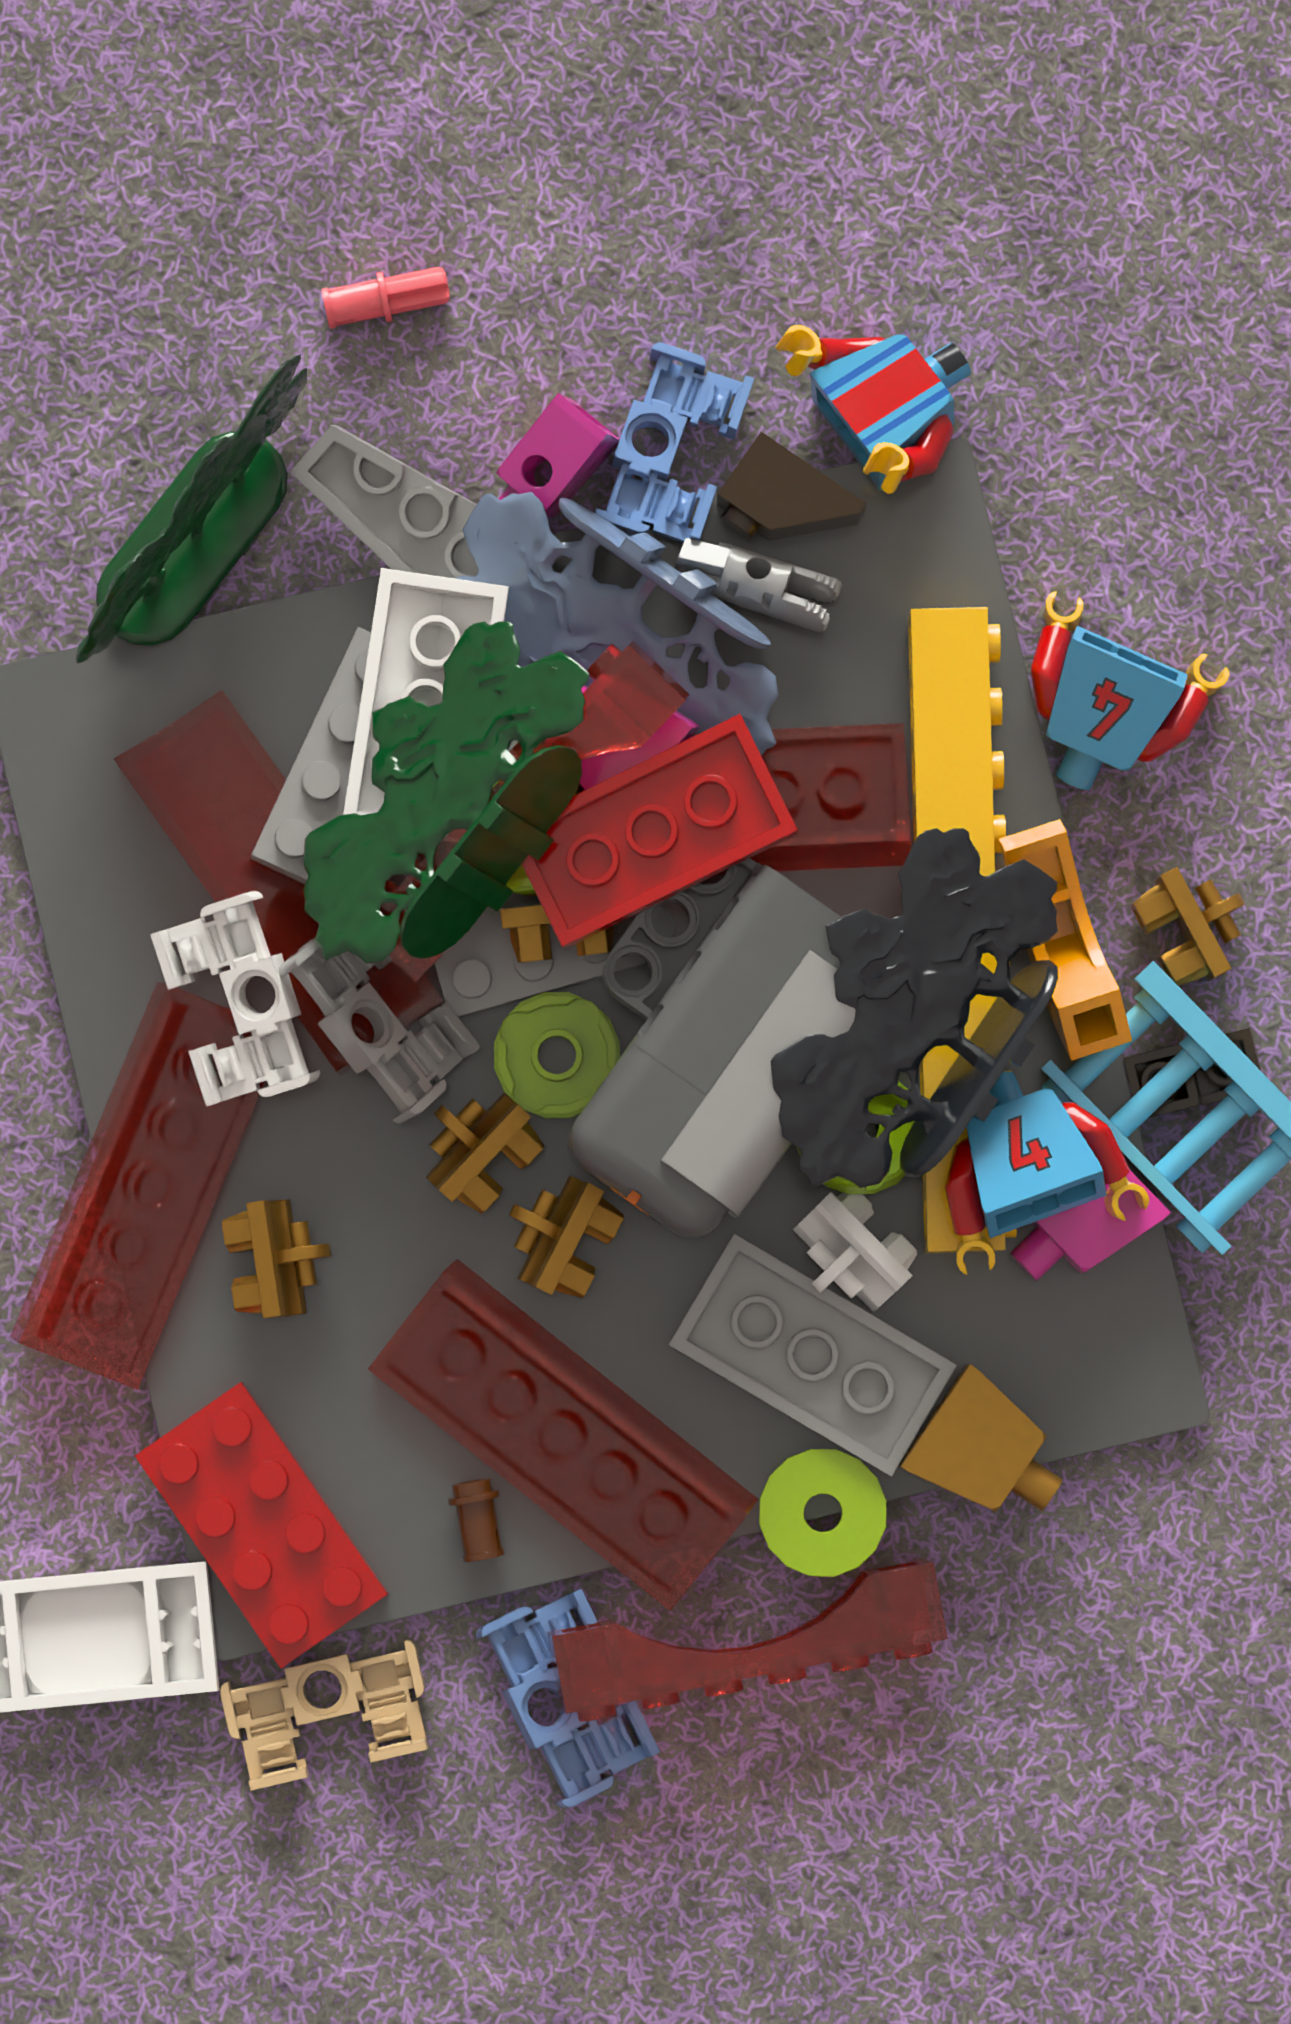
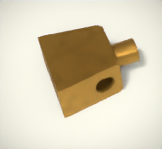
M967 1364L898 1465L913 1475L995 1512L1000 1508L1010 1491L1042 1512L1063 1481L1062 1478L1033 1459L1047 1436L971 1364Z

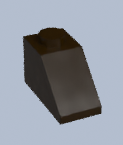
M760 432L717 494V506L724 510L720 517L723 522L748 539H752L757 532L768 541L857 525L865 513L867 504L763 432Z

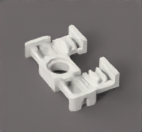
M257 891L243 893L207 905L201 910V918L150 934L168 990L194 982L193 973L210 968L212 975H220L239 1035L232 1037L234 1045L217 1050L216 1044L212 1043L188 1051L206 1107L256 1090L261 1096L270 1097L315 1082L320 1076V1070L308 1072L291 1018L302 1014L289 974L283 977L279 974V967L284 963L282 953L270 956L253 901L263 898L262 894ZM213 915L214 921L206 923L204 917ZM174 942H176L186 974H184L183 967ZM230 966V970L222 972L221 967ZM254 976L266 978L275 989L276 997L274 1004L267 1012L255 1010L246 999V985ZM251 1031L252 1036L243 1037V1033ZM211 1054L213 1055L222 1086L220 1084ZM267 1080L269 1086L260 1089L259 1083Z

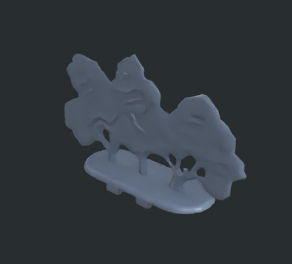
M532 492L523 494L512 493L501 500L493 494H484L462 529L479 572L475 577L460 576L455 579L509 586L504 621H509L513 624V632L520 646V655L517 663L519 666L525 667L545 656L562 651L589 672L588 681L585 684L588 689L604 672H613L697 723L701 728L695 735L741 714L761 756L766 749L775 746L776 740L767 721V716L771 706L779 696L776 676L764 665L749 662L736 666L725 665L717 650L714 632L721 629L735 639L756 649H766L771 645V642L751 622L712 595V592L718 585L717 582L698 569L685 573L679 572L659 558L666 546L648 533L644 532L628 536L595 512L568 498H560L559 509L569 521L585 533V536L580 541L561 543L550 532L543 503ZM600 544L643 574L634 588L623 589L618 585L598 583L592 577L595 550ZM561 555L572 558L562 573L553 571L552 564L556 558ZM657 585L697 612L696 621L689 634L678 637H663L648 628L642 620L641 607ZM675 644L684 645L680 658L667 656V649ZM695 647H701L702 649L697 659L703 663L708 661L707 684L704 688H696L689 678L688 661ZM720 670L730 677V684L725 690L719 689L717 685V675Z

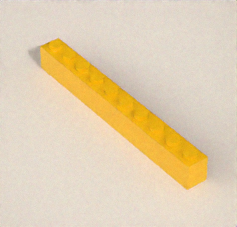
M988 607L910 609L907 621L913 844L916 838L926 830L938 828L944 833L953 828H964L969 832L970 840L979 853L981 860L979 873L984 877L989 876L995 872V853H1002L999 839L1006 837L1005 815L993 814V790L1004 789L1003 751H992L991 726H1002L1001 688H990L989 663H1000V625L988 624ZM990 953L982 954L981 963L994 974L998 964L995 957ZM977 994L970 1001L968 1022L964 1026V1034L968 1040L997 997ZM935 1046L925 1055L919 1065L920 1094L928 1099L931 1098L959 1056L949 1046ZM967 1128L964 1129L946 1156L929 1172L922 1175L924 1253H956V1249L962 1241L961 1235L955 1234L953 1230L945 1184L954 1146L962 1139L968 1137ZM986 1227L981 1231V1236L985 1237L992 1244L995 1252L1006 1250L1005 1238H1016L1017 1229L990 1238ZM972 1247L965 1253L986 1251L980 1247Z

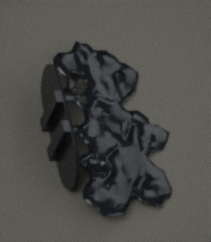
M936 828L926 830L916 838L903 867L898 873L902 887L901 916L888 919L881 914H874L867 908L844 915L838 921L825 925L831 954L837 957L840 963L839 968L834 974L836 998L838 1002L853 1007L856 1010L854 1022L849 1031L835 1037H829L825 1034L807 1035L774 1055L770 1061L773 1088L781 1100L779 1121L782 1127V1137L801 1150L800 1171L809 1177L811 1185L816 1187L837 1176L850 1180L860 1188L879 1184L890 1170L893 1154L889 1143L890 1133L912 1121L915 1122L909 1130L900 1152V1168L908 1178H918L929 1172L946 1156L972 1117L983 1122L986 1120L998 1102V1099L989 1093L1008 1063L1021 1067L1035 1045L1028 1041L1026 1036L1044 1011L1058 980V967L1050 960L1035 961L1023 968L1012 979H1010L1009 961L1020 950L1047 943L1058 932L1056 922L1057 910L1051 900L1057 891V881L1025 859L1005 866L984 877L979 873L981 860L978 851L970 840L969 832L964 828H953L943 833ZM990 953L995 957L998 964L994 974L981 963L982 954ZM977 994L997 997L968 1040L964 1034V1026L968 1022L970 1001ZM947 1045L957 1052L959 1056L931 1098L928 1099L920 1094L918 1085L919 1065L932 1048ZM900 1072L908 1074L911 1080L910 1090H905L898 1086ZM894 1094L908 1101L906 1108L897 1103L892 1110L894 1115L871 1114L868 1110L869 1102L876 1096ZM881 1124L886 1129L878 1138L870 1137L866 1132L868 1125Z

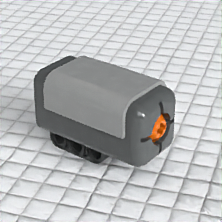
M750 858L726 869L724 877L717 883L712 885L698 883L639 912L610 952L603 967V982L607 991L617 1001L642 1017L646 1022L585 1106L569 1132L568 1150L572 1160L579 1168L618 1196L630 1202L635 1208L666 1230L680 1237L696 1238L711 1233L722 1222L726 1214L733 1218L739 1217L792 1144L782 1137V1127L779 1121L781 1099L773 1088L770 1061L774 1055L807 1035L825 1034L829 1037H836L849 1031L854 1022L856 1010L853 1007L838 1002L836 998L834 974L839 968L840 963L839 959L831 954L825 925L838 921L841 916L767 865L762 866ZM664 903L679 905L686 912L688 918L686 931L674 938L660 935L654 929L651 922L653 910ZM628 955L644 959L651 971L649 983L637 991H629L622 988L616 982L614 976L615 964L621 958Z

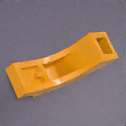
M1059 819L1000 838L999 842L1006 866L1025 859L1057 881V891L1051 900L1057 910L1056 922L1058 932L1047 943L1029 948L1027 952L1031 963L1040 960H1050L1058 967V980L1054 992L1047 1003V1008L1070 1060L1073 1061L1131 1042L1132 1037L1121 992L1105 961L1094 933L1082 895L1067 831L1061 820Z

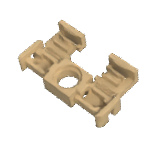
M404 1640L405 1650L354 1662L350 1661L349 1653L286 1667L284 1668L286 1678L234 1690L231 1688L230 1681L224 1683L220 1689V1696L229 1734L232 1738L241 1739V1728L246 1729L248 1740L242 1741V1746L250 1777L248 1781L250 1791L309 1776L306 1758L297 1759L293 1738L301 1735L299 1728L294 1729L292 1716H295L297 1726L358 1712L361 1710V1700H363L365 1712L361 1713L363 1722L371 1720L376 1741L368 1743L370 1763L427 1750L429 1746L418 1700L411 1701L409 1689L414 1688L417 1698L425 1690L424 1678L420 1670L419 1656L415 1643L411 1640ZM326 1670L333 1673L339 1679L341 1695L334 1705L320 1708L308 1701L305 1695V1683L312 1673ZM411 1736V1740L404 1742H399L382 1747H379L378 1744L393 1739ZM295 1762L297 1765V1768L292 1767L271 1773H264L265 1769L273 1767H278Z

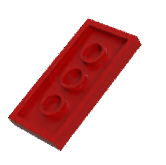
M738 714L574 795L565 810L546 832L554 839L553 843L539 860L528 855L522 866L561 946L566 949L799 834V831L741 714Z
M243 1382L232 1387L135 1455L144 1471L280 1669L389 1594Z

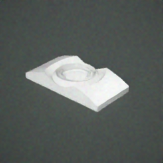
M207 1561L0 1581V1713L220 1690Z

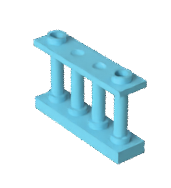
M1152 961L1133 979L1142 990L1134 996L1138 1003L1126 1013L1132 1041L1079 1058L1065 1073L1052 1060H1049L1041 1068L1049 1077L1041 1088L1052 1089L1061 1103L1075 1102L1110 1127L1121 1152L1184 1216L1176 1227L1202 1254L1212 1245L1223 1255L1231 1245L1217 1230L1291 1160V1101L1183 990ZM1170 1017L1187 1035L1179 1043L1183 1049L1121 1109L1108 1119L1082 1091L1155 1021L1161 1025ZM1215 1064L1232 1081L1224 1089L1227 1096L1153 1166L1127 1138L1200 1067L1207 1071ZM1260 1110L1277 1128L1269 1136L1273 1142L1198 1212L1172 1184L1245 1114L1251 1118Z

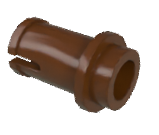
M490 1478L453 1484L454 1497L448 1499L449 1506H456L464 1551L463 1561L473 1562L505 1555L501 1544L494 1498L500 1496L499 1490H492Z

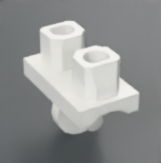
M830 1192L793 1229L811 1248L807 1254L824 1270L812 1285L821 1293L834 1281L851 1299L857 1295L875 1312L913 1276L908 1269L917 1256V1250L902 1234L891 1232L881 1243L863 1225L874 1214L872 1204L863 1194L850 1195L842 1193L835 1197Z

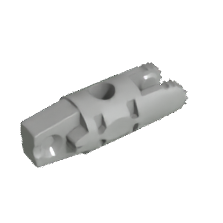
M686 538L675 567L681 573L698 569L713 579L718 585L712 592V595L721 601L729 602L733 605L818 633H824L828 626L830 614L826 612L827 609H823L821 605H816L815 602L810 603L806 599L788 594L787 592L809 599L814 598L824 603L826 601L831 603L832 600L836 601L842 588L841 581L836 578L719 542V545Z

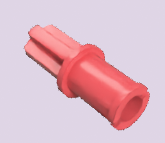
M441 267L385 278L382 271L376 273L377 279L331 289H322L330 329H334L336 326L385 317L386 322H392L393 314L442 305L450 301L447 276Z

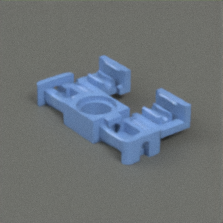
M659 342L651 348L649 359L657 361L645 399L643 402L633 400L614 454L612 467L620 470L606 511L596 508L595 513L617 528L625 530L628 536L644 532L649 534L650 526L643 524L649 522L650 525L654 526L653 534L680 543H684L686 538L700 541L715 498L717 486L708 484L706 490L699 488L696 495L695 492L691 494L680 490V487H676L678 483L676 480L670 479L669 483L667 482L686 427L687 418L691 419L689 425L697 427L699 420L720 427L718 435L734 440L752 390L754 378L745 375L744 381L740 382L707 371L706 376H703L706 362L702 356ZM672 360L680 361L683 365H676L672 363ZM735 397L728 415L730 419L729 425L724 424L731 399ZM646 427L656 428L666 437L668 447L658 456H643L633 447L631 439L634 433ZM632 475L640 476L643 480L634 479ZM698 500L699 502L692 520V523L695 524L693 529L688 528V524L690 522L696 501Z
M582 1589L576 1590L535 1611L525 1606L515 1609L477 1629L476 1639L487 1635L511 1685L510 1688L502 1691L529 1749L541 1747L565 1797L555 1802L557 1806L561 1808L573 1807L609 1789L613 1784V1776L601 1779L599 1774L609 1770L611 1775L647 1757L660 1753L635 1700L613 1708L616 1717L598 1725L595 1718L586 1722L560 1666L547 1667V1664L555 1660L558 1664L566 1661L564 1652L582 1644L586 1651L607 1641ZM574 1609L588 1639L583 1640L569 1610ZM534 1613L535 1618L526 1622L524 1616ZM541 1688L554 1692L561 1703L560 1716L550 1726H542L534 1722L529 1716L527 1709L530 1696ZM625 1715L639 1745L634 1746L620 1716ZM587 1723V1728L578 1731V1727Z

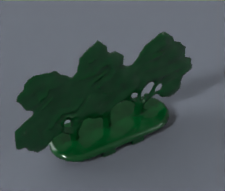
M301 354L285 361L277 369L254 400L237 431H230L212 437L195 452L105 567L97 583V610L89 624L88 635L78 646L77 663H82L93 654H98L105 650L115 636L134 645L154 646L172 640L189 625L203 605L208 604L222 586L221 582L242 555L245 556L258 539L259 533L279 509L287 493L288 472L281 454L266 440V437L274 434L281 427L290 410L295 407L298 395L307 383V367L294 376L301 360Z
M484 621L474 623L465 629L450 656L444 662L445 680L443 683L442 702L440 704L429 707L423 702H416L411 696L388 703L383 708L372 712L373 739L379 743V751L372 758L371 781L374 786L385 793L384 803L376 813L339 815L309 832L304 842L303 865L308 874L303 889L305 897L304 911L319 924L315 944L322 950V956L325 960L349 951L357 955L366 964L384 961L395 949L399 934L402 947L411 957L426 959L437 956L454 946L471 929L487 907L497 912L514 892L506 883L528 855L539 860L553 843L554 839L546 832L568 806L578 789L582 776V761L574 749L556 745L541 749L533 754V751L546 738L571 732L583 721L585 699L581 689L588 681L589 672L562 651L545 656L525 667H521L517 664L520 646L513 632V624L509 621H499L489 625ZM516 740L521 744L523 751L518 761L507 750L510 741ZM499 780L506 781L489 802L492 787ZM466 829V833L434 872V854L439 843L452 830ZM418 853L425 855L427 861L425 871L414 867ZM409 874L421 881L419 888H416L411 883L406 889L407 894L389 893L384 889L386 881L395 875ZM382 903H394L397 906L389 916L383 915L379 910ZM405 909H407L406 912L404 913V917H403L402 924H401V927H400V925H399L400 912L403 911V910H405Z

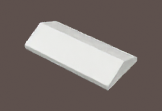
M381 568L343 815L376 813L384 803L385 793L374 786L371 781L372 758L379 751V743L373 739L372 712L383 708L388 703L411 696L416 702H423L429 707L440 704L442 702L443 683L445 680L444 662L450 656L465 629L469 626L484 621L492 625L505 620L509 586ZM454 829L442 840L459 841L467 830Z

